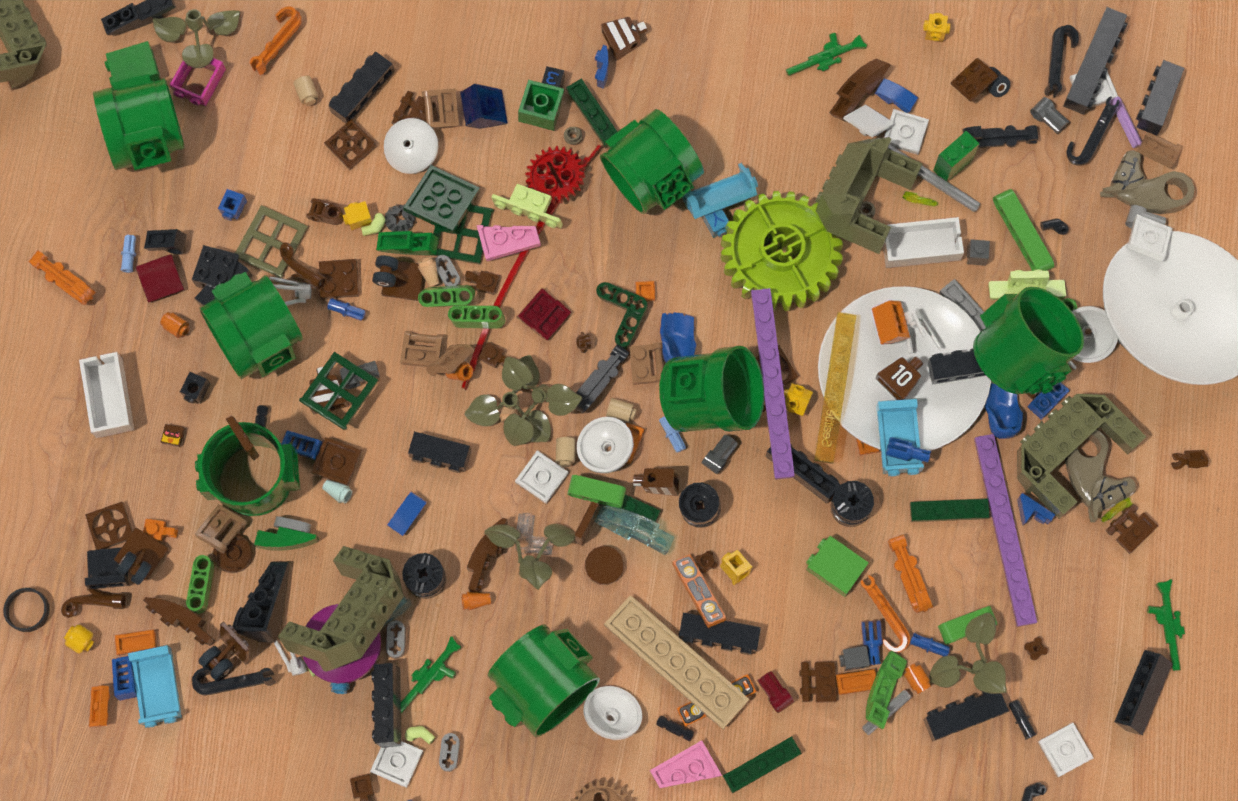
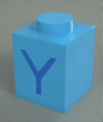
M722 209L703 216V221L713 238L717 236L720 238L727 234L725 226L729 220Z

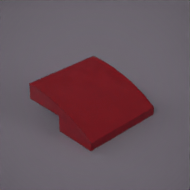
M172 254L136 266L148 302L184 290Z
M541 288L517 315V318L547 341L570 315L571 311Z

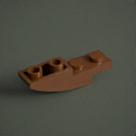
M876 58L859 68L838 90L836 94L840 98L829 113L833 117L845 122L844 116L850 114L855 109L864 94L870 95L891 65Z
M502 518L494 525H507L508 521L506 518ZM487 535L481 538L467 565V570L473 572L468 587L470 592L478 593V589L482 590L485 578L482 577L484 571H488L491 562L488 558L496 559L497 555H501L503 548L492 543Z
M150 597L143 599L147 603L145 608L152 614L156 612L162 616L160 620L168 627L170 625L174 627L179 625L187 633L192 631L196 634L194 639L201 645L206 643L211 646L215 642V639L201 628L206 621L189 609L164 599Z

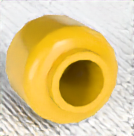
M80 624L75 627L72 625L63 638L65 639V646L78 654L84 650L88 652L94 643L91 640L93 632Z

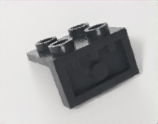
M203 245L192 277L193 283L196 287L204 288L205 284L216 287L221 283L230 281L234 275L239 255Z
M121 548L87 551L88 578H85V586L89 590L129 586L128 572L125 575H121L116 571L119 563L114 561V558Z

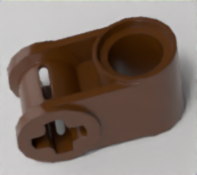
M316 198L311 199L312 205L309 213L306 214L309 220L332 225H339L344 221L342 216L344 213L338 204ZM333 212H338V215L331 217Z

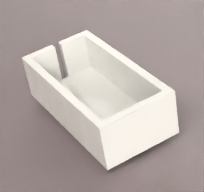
M959 217L888 225L891 229L883 246L886 268L959 261L962 259L964 250L962 237H960Z
M118 352L100 355V359L105 363L104 365L96 356L79 360L90 430L96 438L134 430L123 359Z

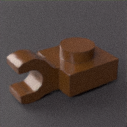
M482 270L480 275L466 271L464 277L466 282L476 284V290L494 295L499 280L498 275Z
M487 342L478 359L496 368L498 364L504 365L507 356H503L505 353L503 349Z
M1204 450L1184 451V454H1172L1173 460H1179L1178 462L1171 463L1172 468L1175 470L1181 469L1184 465L1195 469L1208 467L1209 460Z
M367 774L350 778L353 798H360V801H370L369 796L374 795L371 775Z

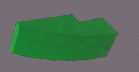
M412 231L379 232L376 250L404 255H436L438 237L433 233H414Z
M278 527L277 534L258 530L254 546L264 550H293L318 543L319 537L311 533Z

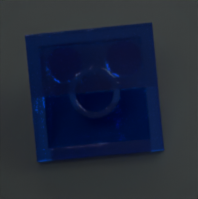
M474 83L460 92L465 125L467 127L482 129L508 123L502 89Z

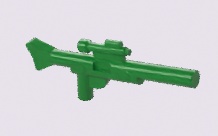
M836 33L829 34L830 42L824 45L822 52L808 57V60L786 69V73L790 76L819 64L817 70H822L823 72L829 69L828 66L841 63L840 57L835 58V60H833V57L853 49H866L867 44L858 35L851 43L841 46L838 44Z
M1170 579L1156 584L1162 595L1163 606H1148L1147 613L1155 614L1157 623L1163 625L1165 642L1169 644L1171 663H1173L1172 670L1180 671L1176 635H1178L1179 639H1182L1185 630L1184 626H1181L1180 611L1174 612L1176 619H1173L1170 600L1172 580Z
M452 636L444 652L429 669L427 667L431 665L432 661L427 659L419 671L415 670L411 676L413 678L411 681L417 680L418 682L401 701V714L418 693L422 694L433 680L441 681L445 676L451 679L455 677L456 672L445 667L446 665L444 664L451 654L461 650V647Z

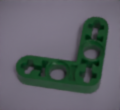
M602 282L596 288L598 297L607 303L627 310L615 335L616 344L627 349L633 343L645 317L648 303L645 298L610 283ZM607 287L608 291L614 294L613 300H611L612 296L605 293L603 296L601 289L605 290ZM620 294L627 295V301L619 303L617 297ZM633 297L632 301L636 304H639L641 301L644 307L637 310L636 306L630 303L631 298ZM629 318H634L637 320V323L634 327H628L626 325V322ZM623 328H625L627 331H629L626 335L628 342H623V344H621L619 338H623L625 336L626 332L625 330H623Z

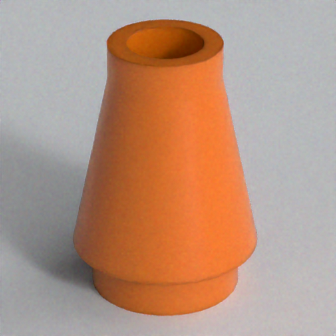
M466 591V594L461 595L463 610L468 609L470 611L485 605H491L490 593Z

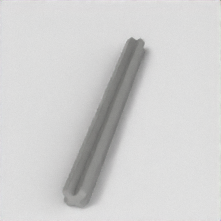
M889 145L888 149L907 156L892 145ZM921 166L918 173L919 177L971 211H977L980 206L979 202L924 166Z

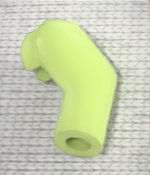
M375 214L371 225L361 227L363 236L379 233L385 224L383 214Z
M423 726L410 727L405 733L406 740L413 741L415 738H422L429 745L436 738Z

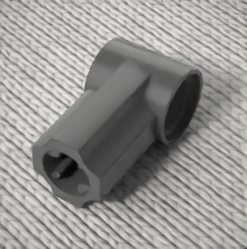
M1043 97L1030 110L1031 115L1037 121H1043L1056 134L1060 133L1069 123L1055 109L1053 102L1046 97Z
M375 361L358 366L375 378L380 377ZM344 367L339 370L342 381L349 373V370ZM354 374L344 389L356 388L366 381Z
M724 435L715 448L708 452L701 464L718 475L725 466L728 457L738 446V443L730 436Z

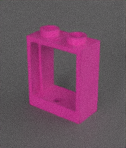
M213 58L210 64L204 67L214 73L202 95L199 96L181 88L192 68L182 61L169 85L173 94L181 99L185 97L197 106L201 104L206 107L226 70L223 62Z

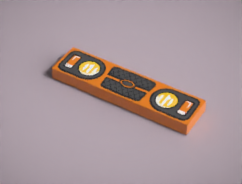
M689 554L674 560L672 565L706 626L709 628L726 621V616L692 556Z
M748 674L730 682L746 697L756 693ZM691 702L676 708L685 727L707 717Z

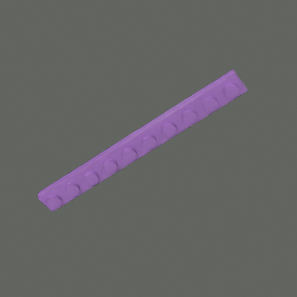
M770 288L751 290L760 367L764 383V398L775 480L794 478Z
M993 434L975 437L974 442L1016 626L1036 624V614L995 437Z

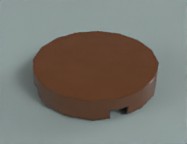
M236 535L232 539L224 554L214 548L213 557L215 563L224 572L231 574L239 573L246 569L253 557L249 541L240 535Z
M600 546L594 548L588 554L585 560V570L593 582L599 585H609L617 581L622 575L624 562L621 554L616 549L610 546Z

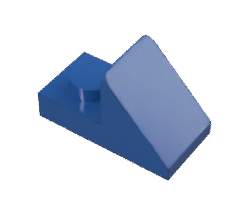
M1024 493L1017 499L1023 526L1031 515H1034V519L1039 523H1046L1047 525L1055 516L1054 513Z

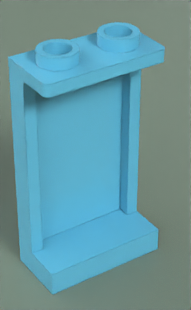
M740 163L738 164L740 173L694 191L690 190L682 196L683 202L694 219L756 196L758 183L756 178L752 177L749 168H745Z
M917 399L879 401L876 405L883 474H888V476H899L900 473L917 475L924 468L921 460L911 458L905 461L885 455L890 437L912 442L914 447L920 448L916 411L918 407Z
M162 646L128 653L129 661L132 662L140 714L139 724L145 725V728L157 726L158 722L164 721L165 724L177 722L176 719L182 718L172 648Z

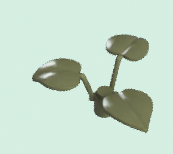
M192 9L186 13L185 22L178 17L153 18V25L158 37L166 42L178 41L180 34L184 35L187 27L194 31L196 45L187 46L182 52V58L187 65L193 68H203L210 64L214 56L213 49L209 44L200 45L198 31L202 28L203 23L209 30L214 29L218 35H229L238 27L240 11L218 12L212 14L206 21L205 17L201 16L199 10Z
M527 355L520 358L519 360L525 363L533 374V380L527 385H537L540 373L532 357ZM520 390L505 393L502 398L503 402L499 406H497V401L494 397L486 394L480 395L473 400L464 415L471 422L480 426L496 424L500 419L498 410L503 406L511 410L517 409L523 415L524 412L518 406L519 398L516 395ZM531 411L525 417V420L530 421L534 427V435L529 442H547L551 434L548 418L541 411Z
M505 358L502 369L504 384L509 389L515 391L520 390L522 387L533 389L532 398L534 403L522 417L513 413L504 422L503 429L506 439L511 445L517 446L526 444L534 435V427L530 421L525 420V417L538 403L549 402L548 407L551 413L557 416H564L572 412L579 405L582 396L563 384H554L551 387L546 384H541L538 387L537 385H527L533 380L530 368L516 358Z
M501 524L491 526L484 531L489 540L499 547L509 548L514 546V544L517 546L518 563H520L519 575L537 590L552 576L551 567L539 561L548 543L552 542L557 547H564L575 540V532L570 528L560 524H550L544 529V535L547 539L536 559L530 555L522 558L520 542L517 540L520 538V533L514 527Z
M984 613L972 619L965 630L967 640L971 643L976 642V648L981 660L974 662L971 669L958 665V659L955 656H944L933 665L929 675L930 683L943 688L951 687L960 679L961 673L959 669H963L971 674H975L973 678L974 685L980 691L991 694L1007 692L1004 667L999 662L992 661L986 663L987 659L984 657L980 647V643L984 645L989 644L996 633L995 620L990 613Z

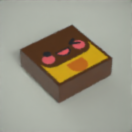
M165 424L160 442L180 447L185 428Z

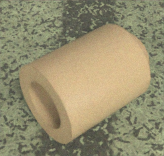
M302 76L296 79L293 84L301 103L307 106L315 104L319 96L311 77Z
M611 398L606 416L629 423L630 419L634 420L637 409H634V404Z
M560 437L556 439V463H559L561 467H570L571 464L575 463L574 438Z

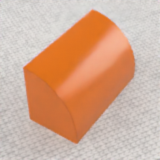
M889 300L872 308L882 345L910 338L900 301Z

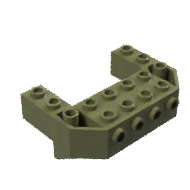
M0 0V38L8 53L0 54V83L9 81L12 88H15L32 78L46 47V40L41 36L38 25L33 21L30 11L25 6L23 0Z
M889 137L848 143L843 154H839L835 164L837 166L832 167L829 174L830 179H826L823 185V192H819L815 201L818 203L816 212L827 232L877 254H880L891 227L858 213L876 175L911 190L923 164L888 149L891 142Z
M1076 394L1073 398L1068 396L1061 403L1063 407L1059 411L1055 408L1047 416L1049 420L1045 424L1041 421L1034 428L1036 432L1032 436L1027 434L1020 441L1022 445L1017 450V479L1028 494L1033 492L1058 519L1067 513L1077 501L1050 473L1095 430L1101 428L1127 455L1146 438L1105 395Z
M343 546L333 562L341 575L356 579V581L320 631L289 621L278 636L285 649L297 655L318 661L323 671L326 672L360 659L404 597L399 576L389 559Z

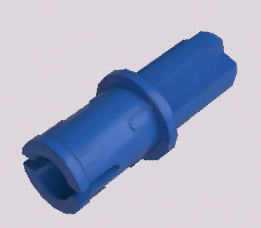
M334 298L330 299L327 306L328 310L338 312L343 317L349 316L360 321L364 319L366 314L365 310L351 306L349 302L343 303Z
M916 633L913 634L910 645L922 648L927 653L930 651L943 657L948 656L950 651L949 646L936 642L933 638L929 639Z

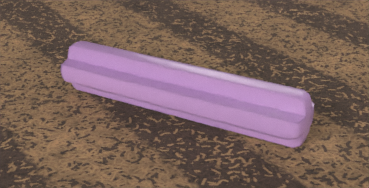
M1113 98L1111 105H1115L1118 99L1120 101L1119 110L1116 112V115L1132 148L1139 147L1142 141L1121 98Z

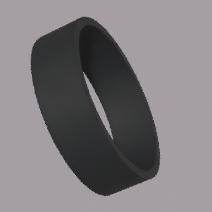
M21 588L11 593L6 599L3 608L6 622L21 632H32L42 627L48 619L50 611L46 597L32 588ZM21 593H37L44 603L42 618L32 627H16L9 617L11 602Z

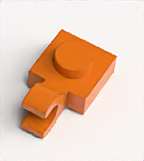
M145 520L143 532L156 541L162 542L163 536L177 538L178 530L166 527L165 521Z

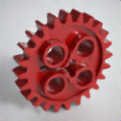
M556 146L553 151L551 147H548V152L542 149V155L535 154L537 159H531L532 166H527L529 172L525 173L528 178L525 181L529 185L528 188L550 195L553 205H555L556 200H559L562 204L563 198L570 201L569 195L575 197L574 191H581L579 185H584V181L581 178H585L586 175L583 172L585 167L582 165V160L579 159L577 153H573L572 149L567 152L565 146L561 150ZM563 161L561 165H557L558 162ZM549 162L554 167L561 183L563 184V188L559 187L553 173L551 172L548 166ZM567 176H571L569 180H564ZM550 185H555L552 189H548Z

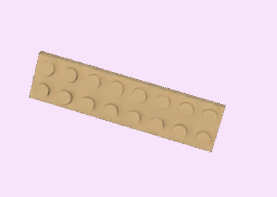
M631 595L604 623L607 629L722 730L749 701L748 697Z

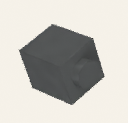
M971 239L967 248V264L986 266L989 260L990 241Z
M866 646L843 649L841 651L839 663L840 667H844V672L865 669L870 666Z

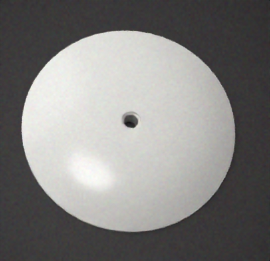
M1179 231L1171 232L1166 256L1163 261L1127 248L1128 243L1125 244L1115 254L1106 270L1103 282V302L1111 328L1127 351L1150 370L1181 383L1209 385L1225 382L1238 376V260L1222 247L1205 238Z
M906 286L889 287L863 295L850 303L837 315L828 328L821 344L818 360V377L824 400L829 410L833 411L832 414L844 429L858 440L880 449L876 405L879 401H894L896 399L875 379L876 375L901 357L910 362L916 356L923 362V366L917 370L921 374V378L905 400L917 399L918 407L916 411L920 449L930 451L938 449L957 439L975 422L986 403L991 380L987 376L932 385L928 360L932 355L938 353L949 355L956 350H962V352L970 351L973 348L975 337L981 331L970 316L957 304L929 290ZM889 300L900 301L904 314L911 309L918 308L942 348L938 349L923 325L925 337H922L918 327L911 328L909 326L911 354L908 353L906 340L882 345L872 308ZM842 331H844V332L846 333V336H845V337H840V336H839V332H840V335L842 336ZM838 340L847 341L844 342L843 346L837 344ZM839 347V348L837 349V350L839 351V350H840V347H842V348H843V352H842V353L837 352V351H836V348ZM839 354H841V355H842V359H840V360L836 359V358H835V355H836V357L838 358ZM835 360L843 361V362H844V363L838 362V363L843 367V369H841V368H835V367H834V366L840 367V366L835 362ZM836 373L839 374V378H837L838 384H837L836 379L833 378V377H835ZM831 385L837 386V391H835L836 387L833 391H830ZM830 392H835V393H836V398H831V397H835V394H834V393H831V394H830L831 397H826V396H829V393H830Z

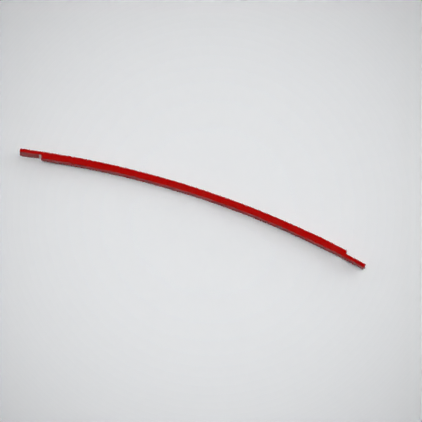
M600 145L596 147L589 157H585L582 160V165L585 168L601 150L602 147ZM556 200L555 205L553 203L550 204L546 214H553L560 204L559 200ZM539 221L536 226L538 236L546 225L542 221ZM530 249L520 252L493 306L501 307ZM494 315L491 320H495L497 315ZM483 328L469 364L473 368V374L479 360L478 357L490 332L488 328ZM470 379L463 381L461 388H464L465 391Z

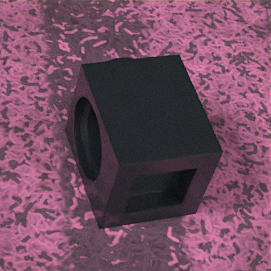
M189 372L180 393L185 401L194 404V402L201 404L210 386V382L202 376ZM193 386H198V390L195 393H190Z

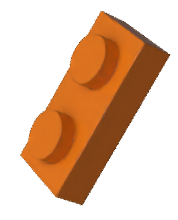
M102 685L91 688L89 727L107 726L109 717L107 712L108 701L110 699L109 686Z

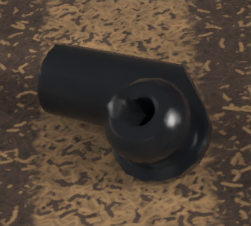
M1058 218L1040 222L1042 231L1052 229L1060 235H1065L1069 231L1068 225Z
M1041 783L1027 786L1024 789L1021 801H1032L1034 797L1044 795L1046 793V786Z

